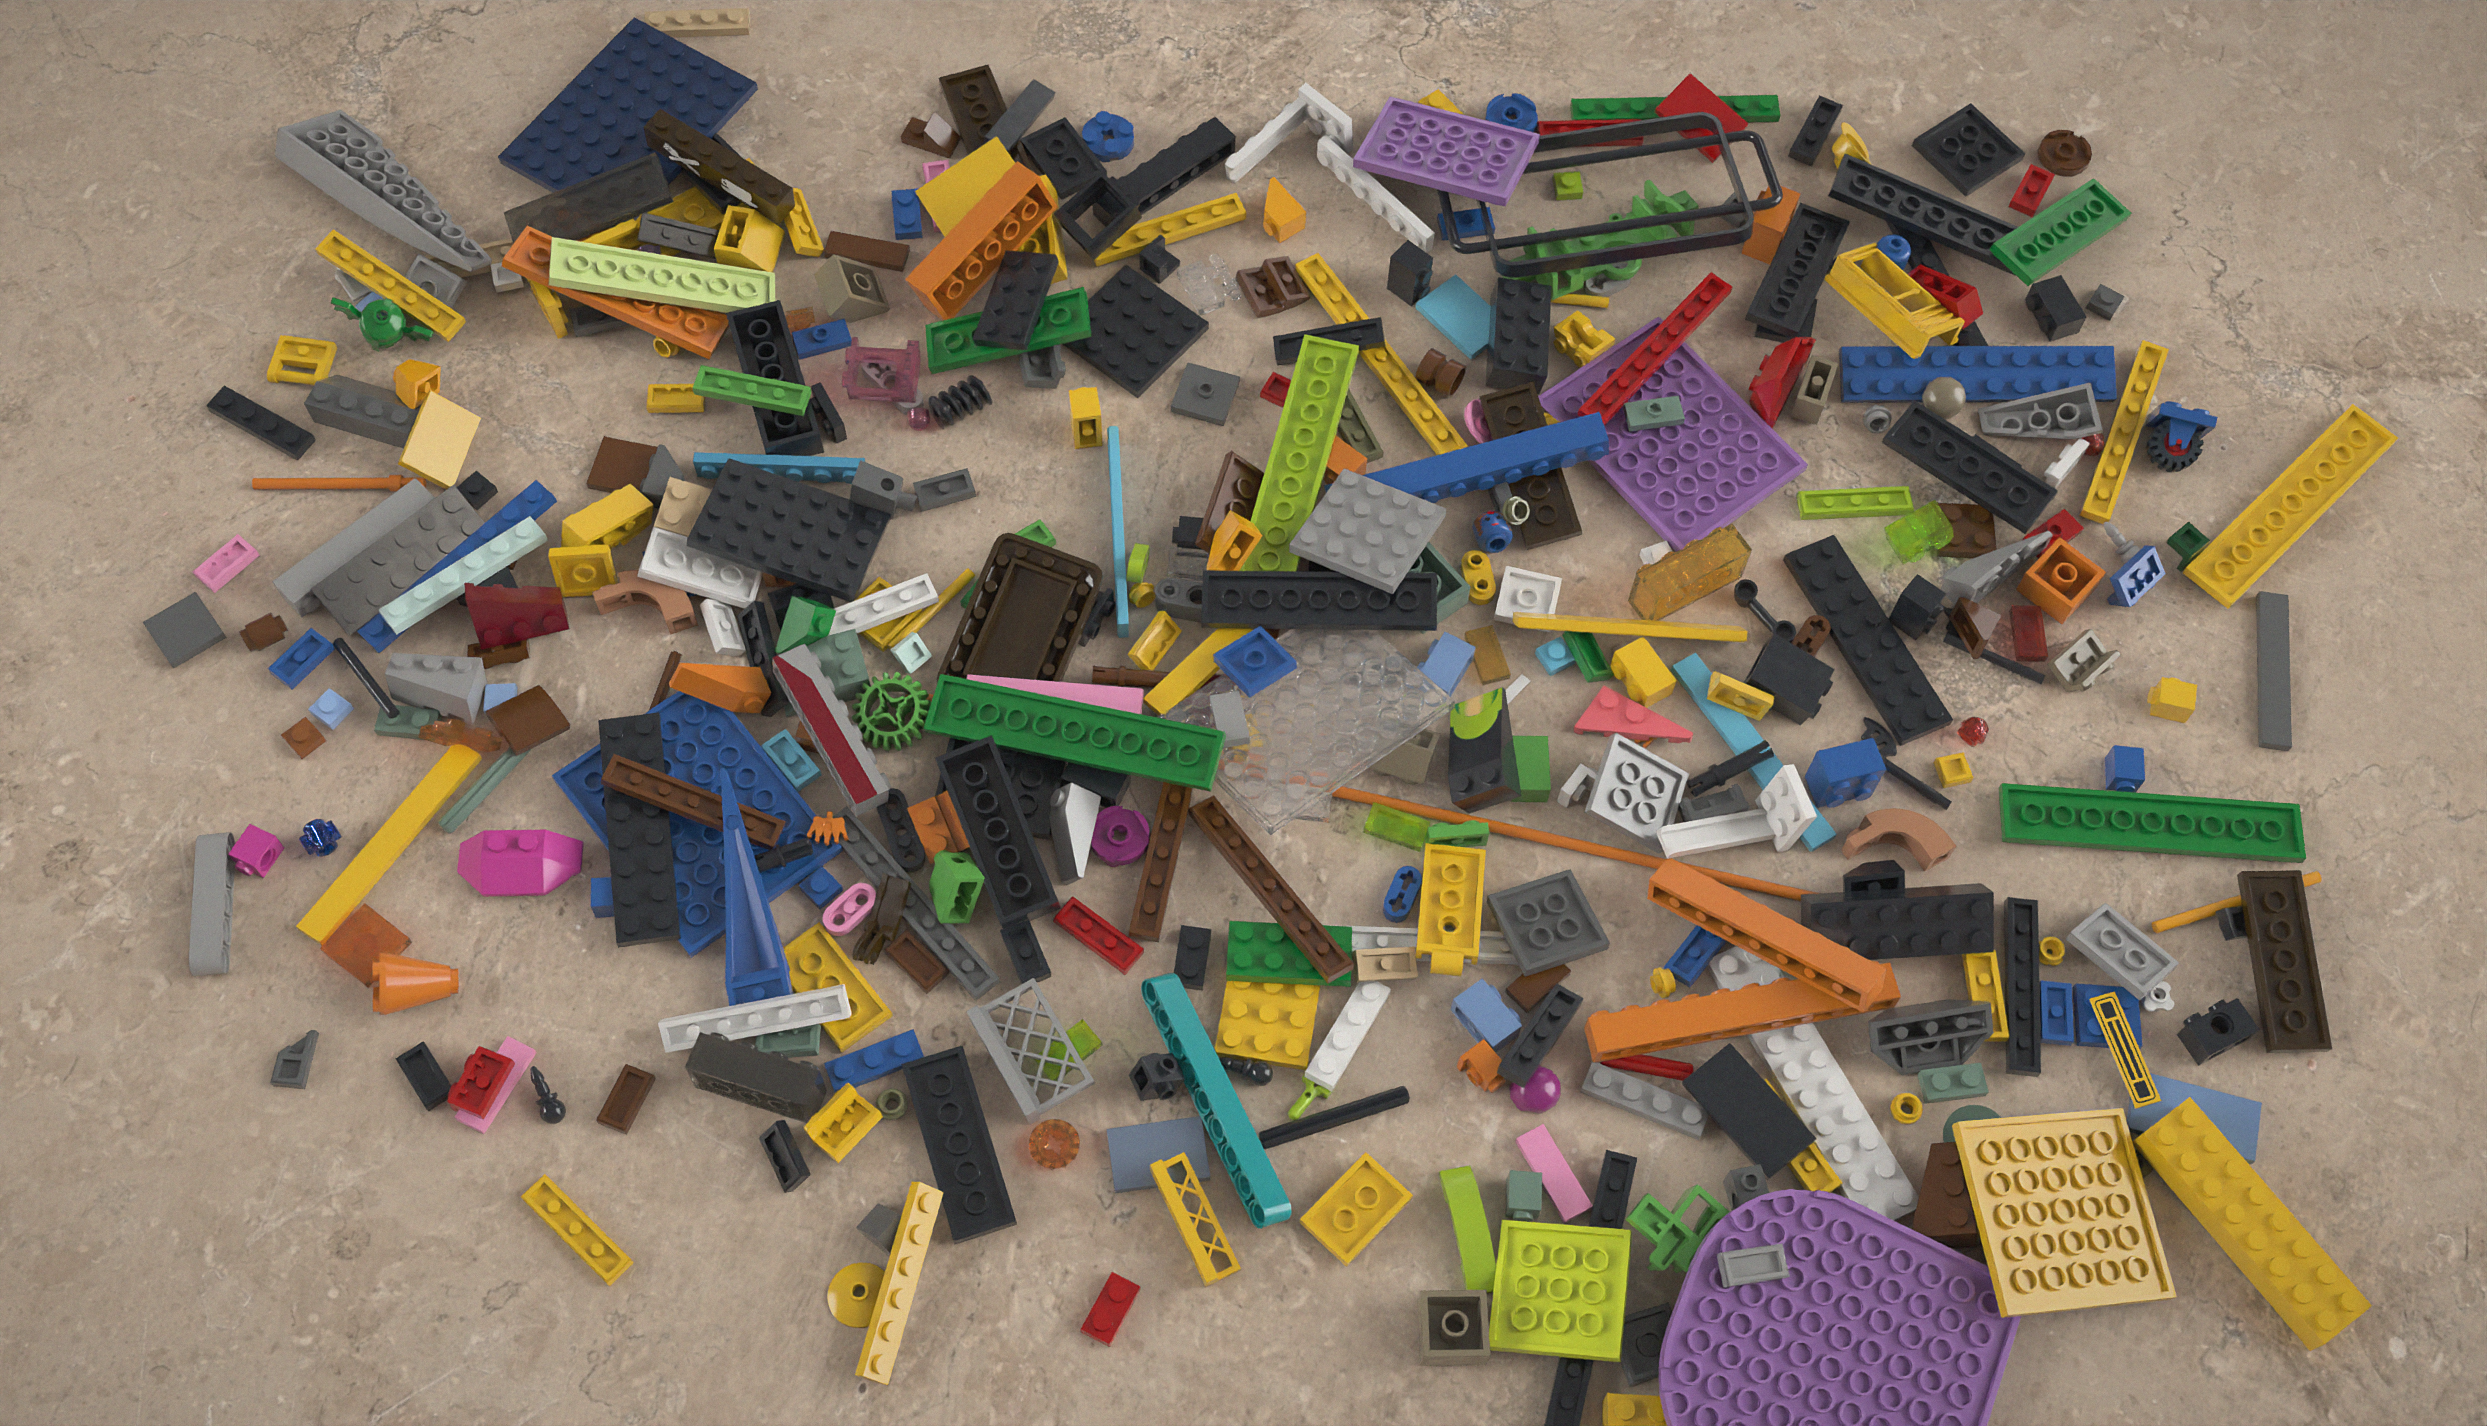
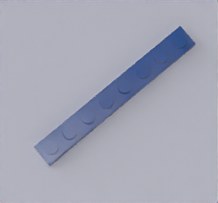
M535 480L401 595L529 516L535 521L557 502L556 498L540 482ZM379 612L357 632L380 653L407 629L396 635Z

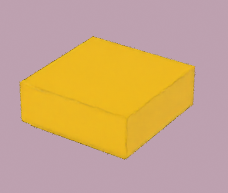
M1964 752L1938 757L1933 762L1943 788L1971 783L1974 779Z

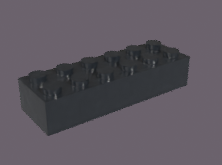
M780 300L726 313L742 373L805 385ZM810 398L804 416L752 406L766 455L812 456L824 453L821 435Z
M992 735L936 757L939 770L977 866L985 878L984 884L1002 928H1007L1028 919L1032 921L1061 909Z
M1982 883L1803 894L1801 895V925L1820 933L1841 946L1849 948L1868 960L1994 952V892Z

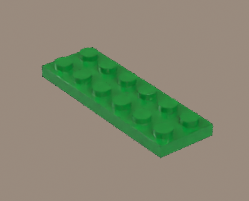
M2093 178L1996 241L1990 248V251L2023 283L2029 286L2128 220L2132 213Z
M1084 287L1046 296L1027 350L976 346L973 336L983 311L925 325L928 368L931 374L1091 337L1087 293Z

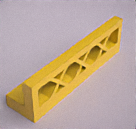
M1185 1152L1164 1162L1160 1159L1150 1164V1172L1205 1287L1240 1271L1241 1267ZM1182 1162L1187 1173L1183 1185L1172 1182L1167 1171L1168 1168ZM1189 1179L1194 1189L1187 1187ZM1176 1189L1181 1190L1180 1195L1178 1194ZM1185 1192L1198 1196L1201 1205L1197 1215L1186 1211L1182 1202ZM1203 1208H1204V1210H1205V1212H1206L1208 1218H1205V1217H1202V1216H1201V1213H1202ZM1190 1218L1195 1219L1194 1225ZM1199 1221L1213 1226L1215 1234L1211 1244L1200 1240L1196 1231ZM1217 1237L1223 1248L1215 1246ZM1204 1247L1209 1248L1208 1254ZM1213 1250L1226 1254L1231 1267L1216 1273L1210 1260Z

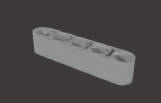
M231 832L198 835L196 839L189 945V968L194 977L225 974L229 971L235 862L229 856V852L235 845V839Z

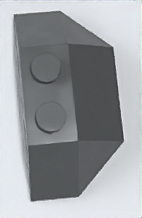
M1946 999L1890 1008L1868 1021L1871 1052L1901 1075L1918 1073L1920 1070L1963 1065L1978 1050L1984 1040L1994 1033L1991 1003L1988 1001Z

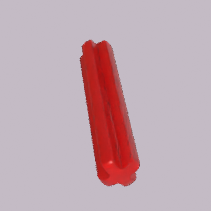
M1644 1054L1600 1062V1064L1607 1067L1681 1081L1690 1076L1694 1070L1691 1063Z

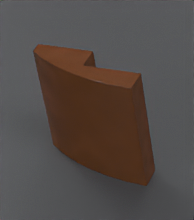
M1288 256L1265 259L1261 267L1238 270L1235 276L1257 318L1286 311L1310 299L1306 287Z
M540 685L485 711L500 737L504 736L516 756L570 729V723Z

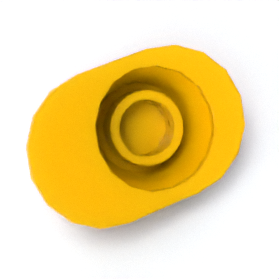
M1842 122V133L1832 146V151L1835 155L1834 163L1837 168L1844 154L1871 164L1867 148L1861 137L1848 123Z

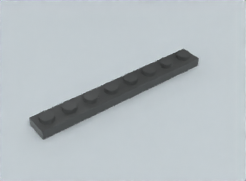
M846 806L832 818L843 817L845 821L848 840L845 841L843 835L840 834L839 844L842 846V850L877 889L883 873L910 881L912 885L902 918L943 965L949 969L950 973L972 998L977 1001L1000 983L999 977L951 923H940L933 902L862 822L855 817L854 813Z

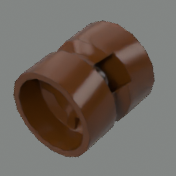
M1431 348L1421 360L1415 378L1428 387L1435 385L1436 391L1447 397H1452L1465 376L1467 366L1455 359L1447 361L1445 354Z

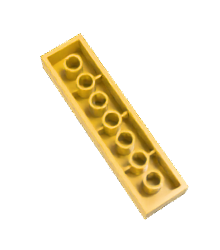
M2191 1097L2132 1141L2137 1150L2309 1351L2328 1343L2372 1306Z

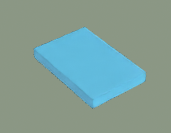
M1456 274L1416 303V309L1470 360L1488 348L1491 306Z

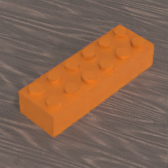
M1017 161L987 191L982 199L968 211L964 218L950 230L945 238L931 250L927 257L912 270L905 280L926 309L942 321L954 318L998 271L1005 251H1017L1057 209V204L1039 175Z

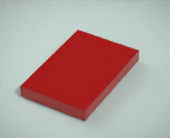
M1691 73L1654 111L1660 118L1694 112L1709 113L1719 119L1724 133L1742 131L1749 125ZM1704 128L1676 131L1684 139L1714 135L1713 132ZM1718 145L1696 148L1712 163L1721 155Z

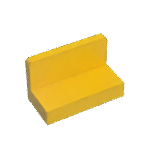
M1717 671L1711 674L1707 693L1708 700L1758 721L1772 707L1774 702L1773 695Z

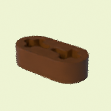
M1820 615L1810 616L1801 627L1792 644L1802 649L1804 644L1809 645L1807 653L1815 657L1830 632L1829 621ZM1815 626L1820 627L1821 629L1815 637L1810 635Z

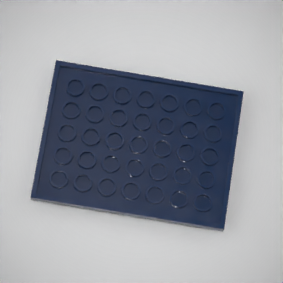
M634 17L516 137L498 158L502 165L612 227L633 218L636 221L682 171V166L647 146L644 125L659 109H662L712 139L713 135L718 133L758 90L757 83Z

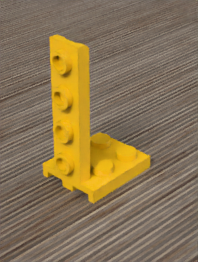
M634 218L581 241L623 249H630L641 243L637 241L639 231ZM526 278L531 285L534 297L557 338L560 339L568 335L565 324L569 321L562 309V303L556 291L553 292L552 289Z

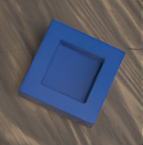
M823 866L799 884L800 890L819 910L843 891L842 885Z

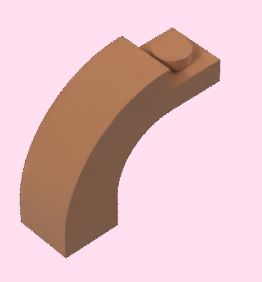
M639 570L619 572L617 574L620 583L605 585L599 590L592 592L601 615L631 605L642 604L657 609L663 615L670 635L698 626L691 602L684 590L637 577Z
M1890 808L1877 810L1865 815L1859 827L1845 837L1847 840L1841 851L1849 860L1872 846L1891 843L1909 851L1925 872L1949 859L1957 846L1949 835L1928 817L1910 810Z

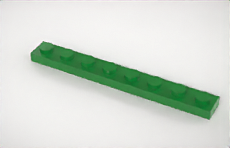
M1778 95L1717 96L1747 123L1779 122L1781 113ZM1666 97L1571 99L1572 120H1648L1660 118L1654 111Z

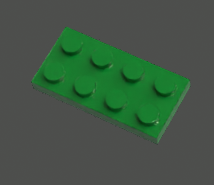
M1229 921L1226 981L1351 986V971L1327 983L1278 923ZM1323 925L1352 960V927Z

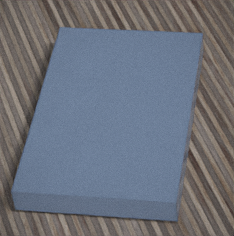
M1200 1116L1107 1129L1115 1194L1158 1188L1150 1172V1164L1160 1159L1164 1162L1185 1152L1198 1181L1210 1180L1203 1124ZM1182 1162L1167 1169L1172 1182L1184 1184L1187 1173Z

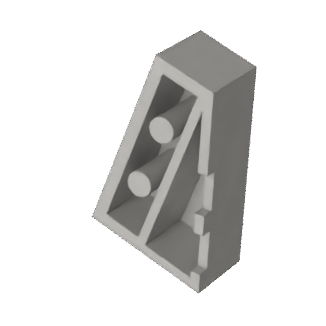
M392 653L385 672L391 699L421 709H425L426 706L440 711V715L449 717L452 714L464 718L465 723L474 724L485 692V685L487 684L482 658Z

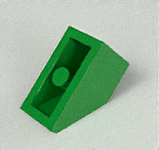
M792 596L775 652L782 654L803 644L808 646L828 636L836 610L814 600Z

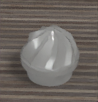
M1876 404L1873 407L1867 408L1863 416L1865 427L1872 433L1886 431L1892 420L1890 411L1884 408L1883 405L1878 406Z

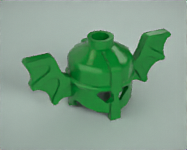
M332 297L331 304L335 305L334 310L346 314L347 319L359 320V328L362 335L372 346V350L379 352V349L394 346L403 336H407L413 341L423 339L429 342V339L432 338V330L417 325L406 327L405 316L399 306L393 303L391 299H378L370 302L361 312L351 303Z

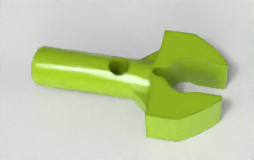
M1303 1075L1302 1082L1305 1083L1306 1089L1288 1111L1289 1118L1292 1120L1299 1119L1315 1097L1322 1096L1328 1099L1332 1092L1320 1085L1314 1087L1315 1082L1305 1078Z

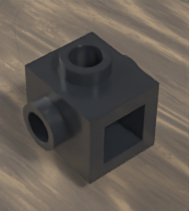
M1151 1053L1147 1056H1142L1129 1073L1140 1101L1170 1099L1177 1093V1089L1185 1080L1182 1069L1178 1065L1173 1053Z

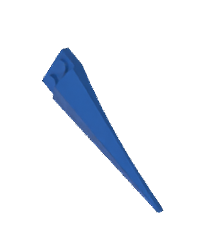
M722 767L720 774L726 900L725 985L729 1006L791 995L793 990L789 974L790 968L727 770Z

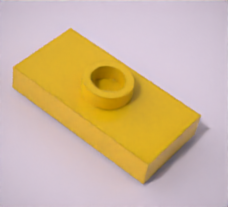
M648 384L646 408L648 413L704 412L705 396L694 394L692 389L694 384Z
M1159 611L1127 655L1141 670H1154L1182 630L1165 611Z

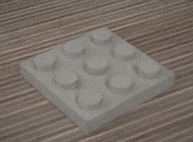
M1614 733L1609 737L1584 813L1659 854L1664 850L1656 832L1663 826L1674 824L1689 773L1620 734Z

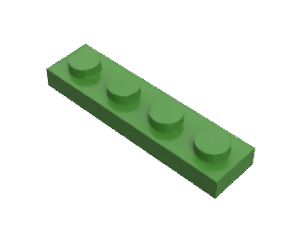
M703 365L700 366L692 388L695 395L804 416L811 396L810 386Z

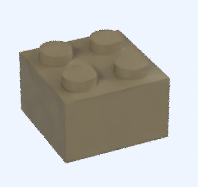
M1421 1290L1417 1300L1420 1366L1486 1365L1490 1358L1487 1290Z

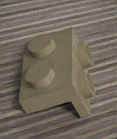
M2088 629L2076 637L2047 665L2066 692L2074 690L2082 692L2091 688L2096 683L2094 679L2098 675L2114 667L2113 662L2121 654L2118 650L2108 652L2094 631Z

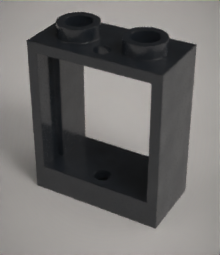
M1102 171L1054 213L1059 225L1093 260L1142 218L1138 210L1140 204L1130 193L1125 195L1121 191L1123 187L1114 176L1108 178ZM1108 192L1125 211L1092 239L1075 220Z

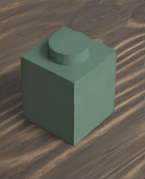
M1510 1170L1506 1180L1505 1217H1513L1514 1221L1532 1222L1533 1219H1538L1541 1212L1542 1173Z

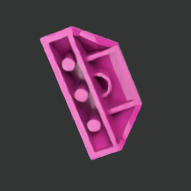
M546 829L484 830L460 843L457 872L483 897L546 896L565 883L570 877L581 872L584 843L583 841Z

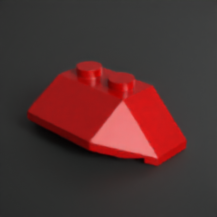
M1795 337L1775 346L1771 356L1765 355L1759 367V370L1762 371L1761 375H1755L1748 390L1752 391L1749 401L1751 408L1772 429L1810 357L1816 341L1815 338Z

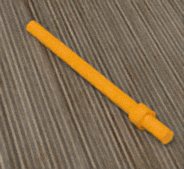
M2318 871L2302 875L2304 887L2322 881ZM2237 895L2154 921L2151 924L2152 929L2155 933H2160L2217 915L2216 911L2224 908L2242 906L2241 896Z

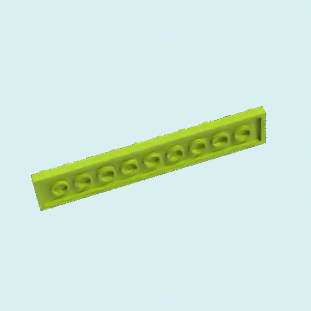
M1304 335L1251 518V522L1254 523L1263 536L1239 571H1298L1301 557L1289 552V544L1315 509L1359 353L1358 345Z

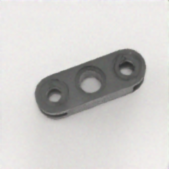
M1176 578L1162 579L1155 587V606L1157 611H1165L1172 618L1201 623L1202 604H1194L1193 602L1202 601L1203 583Z

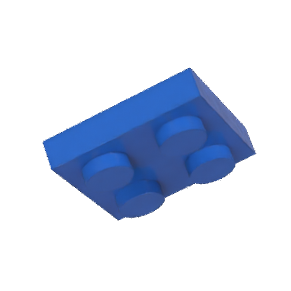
M1261 626L1213 654L1214 662L1249 698L1297 669L1296 660Z
M2079 983L2072 987L2077 1046L2109 1048L2089 999L2114 991L2139 1049L2143 1046L2139 1000L2128 990L2120 986Z

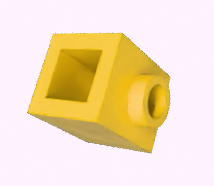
M2162 677L2155 687L2152 686L2148 693L2147 703L2151 704L2150 715L2185 723L2195 711L2197 685L2182 682L2177 678Z

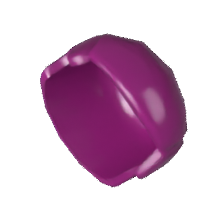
M1539 1066L1525 1088L1513 1082L1509 1086L1510 1099L1520 1111H1531L1541 1114L1556 1106L1561 1096V1085L1557 1075L1552 1070Z

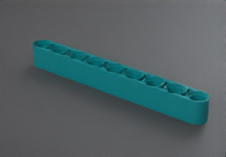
M1168 973L1143 980L1141 984L1143 1000L1169 1053L1174 1054L1178 1065L1182 1069L1185 1077L1183 1082L1253 1225L1261 1229L1288 1220L1291 1217L1292 1211L1289 1199L1179 977L1175 973Z

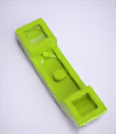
M1469 1165L1439 1171L1445 1202L1449 1206L1459 1249L1460 1267L1466 1290H1487V1293H1492L1494 1291L1496 1262L1482 1200L1472 1168Z

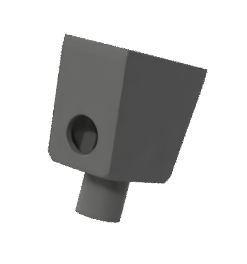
M864 461L859 462L851 485L850 501L891 514V520L894 518L897 508L913 512L917 496L902 491L904 479L901 476Z

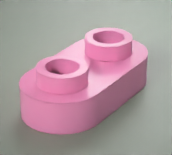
M866 883L854 884L827 907L823 913V923L827 932L834 936H844L871 914L876 897L874 888ZM862 898L868 900L864 905L857 904L858 900ZM837 919L845 920L842 925L834 924Z

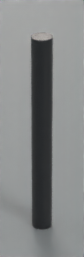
M343 638L335 639L333 646L390 719L396 718L399 715V710L345 640Z

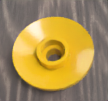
M865 1262L853 1263L841 1269L832 1279L827 1294L828 1305L834 1317L842 1324L852 1328L869 1327L885 1271L874 1264ZM857 1287H863L865 1293L861 1297H855L853 1295L854 1290Z

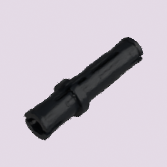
M1763 740L1761 743L1719 765L1713 764L1708 767V771L1688 779L1686 784L1689 789L1701 784L1692 789L1691 794L1696 798L1715 786L1721 787L1725 785L1726 780L1769 758H1773L1772 748L1760 753L1770 746L1769 743Z

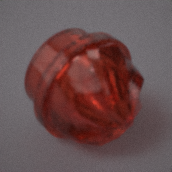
M2103 433L2082 437V439L2090 443L2084 455L2096 456L2103 450L2105 446Z
M1975 716L1963 720L1961 727L1957 730L1960 738L1971 747H1975L1978 743L1983 744L1989 732L1986 721Z

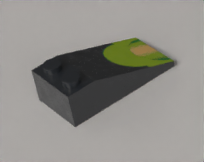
M1503 687L1451 705L1448 763L1451 801L1468 814L1522 796L1506 691Z

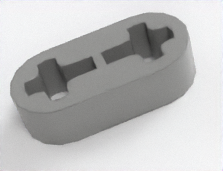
M1618 262L1612 264V266L1617 269H1623L1627 267V264ZM1603 273L1586 280L1584 292L1586 295L1608 297L1627 288L1632 278L1613 280L1606 277Z

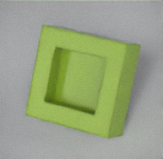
M1580 171L1553 173L1552 181L1556 201L1583 198L1584 191Z

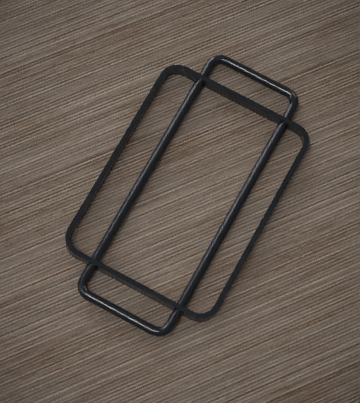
M1694 112L1539 136V143L1534 153L1694 128L1708 129L1714 134L1530 162L1527 164L1523 174L1718 145L1738 203L1494 239L1485 201L1477 200L1487 241L1463 243L1459 238L1449 193L1437 189L1452 249L1461 254L1490 252L1492 264L1496 272L1509 278L1737 245L1747 241L1753 234V212L1776 207L1783 199V192L1763 138L1758 133L1749 130L1724 133L1719 119L1705 112ZM1749 141L1754 144L1772 194L1770 198L1748 201L1728 143ZM1741 213L1746 223L1742 227L1523 261L1511 262L1504 260L1497 251Z

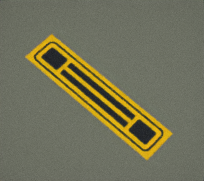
M2115 991L2090 998V1003L2135 1109L2160 1102L2161 1098Z

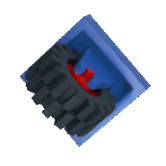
M2167 401L2161 403L2147 416L2145 426L2155 429L2150 434V439L2146 445L2149 446L2147 454L2153 457L2150 461L2152 463L2157 462L2159 464L2157 468H2166L2167 472H2172L2173 470L2178 472L2184 468L2186 469L2202 453L2203 449H2200V447L2204 445V442L2200 439L2215 428L2218 417L2210 415V412L2204 409L2195 408L2189 410L2182 408V405L2177 402Z

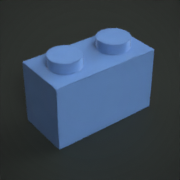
M1447 632L1443 633L1440 640L1434 639L1427 653L1430 655L1426 662L1421 661L1415 670L1414 677L1417 678L1415 690L1446 705L1471 665L1476 647Z
M1483 978L1453 999L1451 1011L1477 1043L1484 1039L1496 1053L1519 1036L1522 1027L1520 1017L1512 1008L1508 1009L1504 1005L1498 990L1492 984L1488 985Z

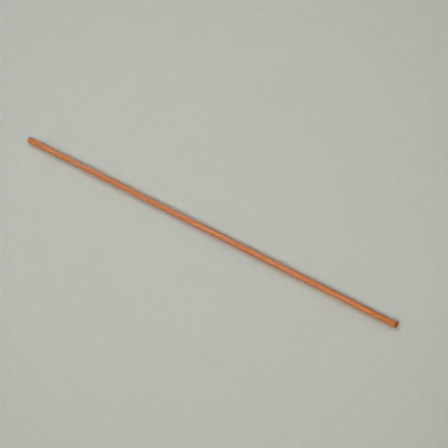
M929 694L926 700L932 702L934 695ZM1220 759L1217 771L1458 825L1471 820L1478 821L1479 823L1488 822L1489 832L1654 869H1659L1667 860L1665 858ZM1684 863L1701 874L1709 876L1725 885L1801 901V895L1819 894L1817 892Z

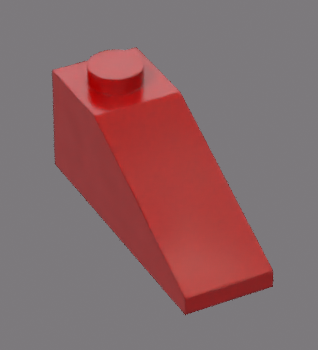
M1921 264L1908 273L1913 280L1939 301L1944 308H1947V311L1952 313L1955 318L1961 317L1965 321L1962 329L1983 315L1976 287Z

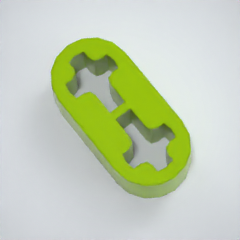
M1135 543L1128 563L1127 581L1142 583L1148 566L1150 545Z

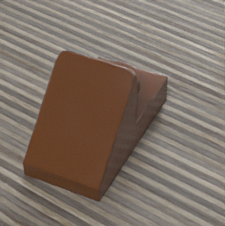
M933 112L928 122L911 117L901 135L902 143L949 159L961 140L960 135L935 112Z

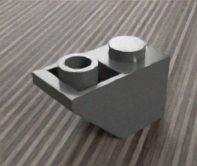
M659 444L656 454L651 455L649 473L647 478L642 479L640 485V493L653 503V508L658 509L660 508L669 478L672 477L685 481L682 471L666 446Z

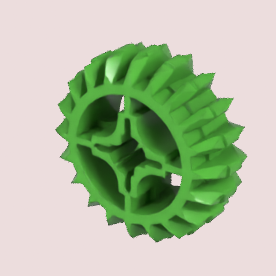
M884 672L882 681H879L876 676L872 677L874 684L871 687L863 683L862 687L865 690V694L856 693L855 697L861 703L852 704V709L857 712L852 716V720L854 723H859L857 726L861 733H864L862 736L865 742L872 740L874 748L877 749L883 743V749L889 752L892 744H894L896 750L901 751V743L906 742L909 747H912V737L915 736L918 740L922 739L919 730H924L925 721L923 720L927 719L929 712L927 710L930 709L931 701L926 700L929 696L927 690H921L922 684L919 681L912 683L913 679L910 675L907 674L902 679L901 674L895 672L893 678L890 679L888 673ZM903 692L909 696L892 698L887 693ZM878 698H880V706L878 707V709L873 711V715L870 716V711L873 704ZM887 702L896 710L897 713L895 715L898 721H895L894 717L889 714ZM915 707L912 719L905 726V716L912 711L911 708ZM886 725H892L897 731L884 732L876 729V727L881 726L882 728Z

